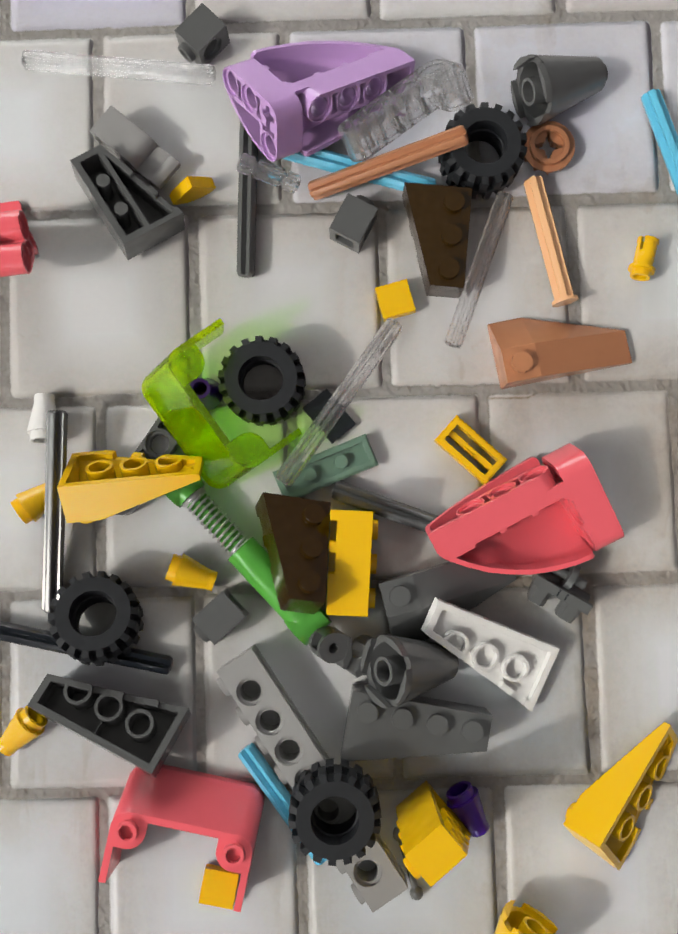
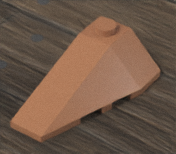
M516 318L487 325L501 389L632 363L625 330L528 318Z

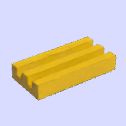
M457 415L434 440L438 446L483 485L508 460ZM457 426L496 461L495 464L489 463L456 434L453 429ZM448 436L485 468L487 473L484 475L450 445L445 438Z

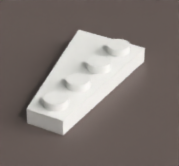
M436 597L421 628L425 634L462 659L530 711H533L560 650L551 643Z

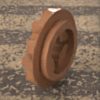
M547 121L541 125L532 126L526 132L527 142L525 146L527 147L524 162H528L533 166L534 171H544L548 175L554 171H561L571 161L575 152V141L572 133L561 123ZM547 137L550 147L555 148L549 158H547L545 150L539 149L543 146Z

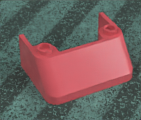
M165 764L161 767L156 778L135 767L128 777L110 825L98 882L106 883L120 862L122 849H133L141 844L147 834L149 824L218 838L216 858L219 865L227 871L241 874L233 910L241 912L265 803L263 791L254 783Z

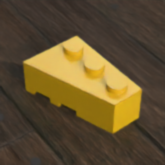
M330 509L326 615L368 617V608L375 609L376 588H369L370 574H376L377 554L371 553L372 540H378V520L373 519V511Z

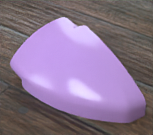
M306 41L254 50L251 53V59L224 67L222 76L231 103L246 132L266 158L271 162H275L298 152L304 156H310L337 142L368 122L410 85L414 75L415 59L400 49L376 44L350 41Z

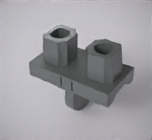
M580 565L532 575V582L527 592L528 600L543 607L551 595L560 599V602L554 609L555 614L564 621L572 623L581 612L588 615L593 608V605L589 603L590 594L583 590L588 581L578 576L581 570Z

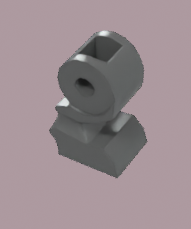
M324 626L314 631L310 636L309 647L315 655L325 662L336 663L358 678L362 675H367V672L361 673L362 652L367 642L373 637L370 635H360L354 639L352 645L351 637L335 627Z

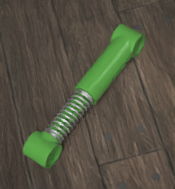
M201 479L165 494L179 508L183 506L185 509H188V512H192V516H197L196 521L201 520L200 525H205L204 530L209 529L208 534L213 533L212 538H217V543L221 542V547H226L225 552H230L228 561L280 615L286 626L304 645L307 646L309 644V638L314 631L332 623L331 619L321 608L315 614L280 610L270 570L271 563L268 552L254 537L246 540L247 535L243 536V531H238L239 526L235 528L233 526L235 522L231 523V518L227 519L225 517L227 513L222 514V509L217 508L218 504L214 505V500H209L210 495L207 496L206 491L203 490L205 483Z

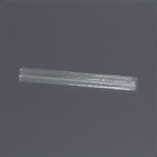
M499 191L495 196L465 281L464 290L459 298L445 338V344L450 347L460 348L463 345L514 199L509 193Z

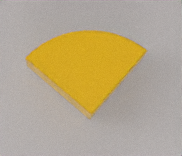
M187 176L171 191L169 197L173 205L185 204L204 197L212 192L216 186L210 177Z

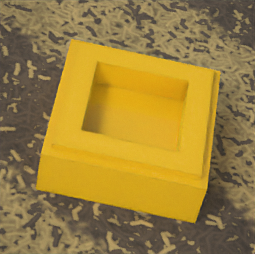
M407 279L375 288L374 291L383 322L416 312Z
M206 864L198 903L233 910L240 874L227 871L218 865Z

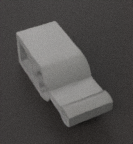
M112 105L90 129L99 145L103 146L132 171L143 176L158 190L165 186L181 166L177 159L159 147L147 133Z

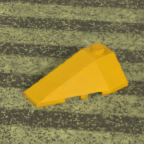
M663 722L579 796L577 802H573L569 806L565 815L563 825L567 830L617 870L621 869L641 831L640 828L635 826L640 812L644 808L649 810L654 800L651 798L653 781H659L663 777L678 742V737L672 726L666 722Z

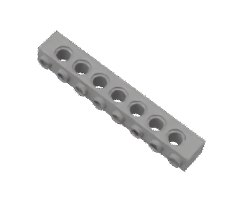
M255 644L220 667L217 671L219 687L227 697L232 695L238 704L236 712L246 726L251 724L257 734L255 741L264 755L268 753L277 764L274 766L275 773L284 785L289 783L293 789L295 782L299 783L301 772L308 769L311 770V765L318 761L321 767L326 765V759L330 758ZM249 680L257 682L261 687V694L255 697L247 695L243 688L244 682ZM267 710H273L279 714L280 722L276 725H268L263 721L262 713ZM285 740H293L299 745L300 749L295 754H287L282 750L281 743ZM337 796L323 799L314 808L316 816L328 824L344 823L356 811V807L349 800ZM329 799L336 802L338 807L333 812H325L320 808L319 804ZM375 834L376 842L372 848L365 846L366 855L359 859L355 854L352 856V863L344 865L343 859L336 860V867L341 874L347 872L353 882L351 888L357 900L361 904L366 902L372 912H375L408 889L406 874L379 834ZM364 860H371L376 863L375 868L370 871H363L358 865Z

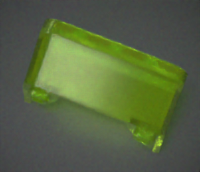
M221 318L175 348L142 382L143 396L186 456L203 457L204 464L201 476L209 486L216 489L230 486L302 435L298 428L271 448H269L261 436L252 432L240 434L232 441H229L193 391L189 383L202 374L205 366L204 357L200 349L223 334L224 323Z

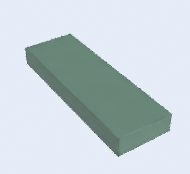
M363 434L273 472V475L282 495L300 498L379 464L367 435Z

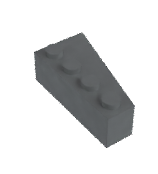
M51 674L46 675L27 705L36 713L155 778L191 715L187 707L125 694V692L109 690Z

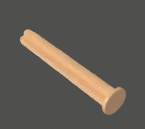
M531 176L524 181L523 185L554 298L551 304L552 307H561L571 304L579 298L578 295H574L544 180L541 176Z

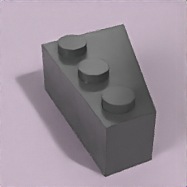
M98 145L70 160L77 182L127 260L185 230L184 212L164 200L151 185L148 187L134 175L130 168L103 146Z

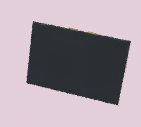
M327 388L302 408L331 444L356 425Z

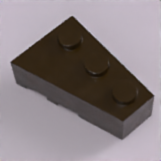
M404 182L402 200L406 208L410 224L409 228L411 236H413L426 296L460 298L464 290L472 188Z
M263 492L255 506L263 531L264 546L267 547L271 563L270 570L280 610L315 614L325 604L331 502Z

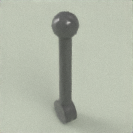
M397 826L393 829V838L401 846L402 841L398 836L400 829ZM406 868L411 884L410 896L414 900H420L423 897V890L418 886L417 880Z

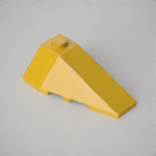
M113 450L72 453L57 485L66 523L80 522L82 524H89L97 520H103L197 482L201 479L204 464L203 457L164 454L156 459H146L145 454L142 452H134L131 454V457H117L116 451Z

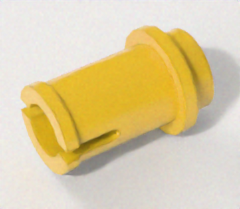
M645 235L644 242L643 236L637 238L633 263L628 266L630 278L637 281H648L654 275L656 269L653 263L657 246L659 245V239L656 237Z

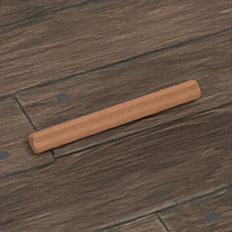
M459 125L314 179L308 183L309 193L314 200H319L467 146L469 140L466 129L463 125Z

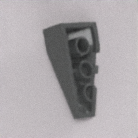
M447 562L377 581L391 635L426 640L430 637L421 628L435 597L470 611L515 581L516 576L488 573L453 562Z

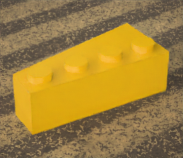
M426 780L395 808L398 818L396 825L400 829L398 836L402 841L400 848L405 855L403 863L415 879L418 880L422 876L429 886L432 887L467 856L471 834Z

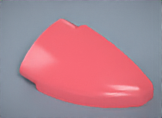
M571 443L543 456L542 462L544 465L542 466L536 457L532 456L461 499L425 527V531L437 554L443 559L488 573L509 575H533L579 565L595 557L593 551H598L623 538L624 532L591 462L582 450Z

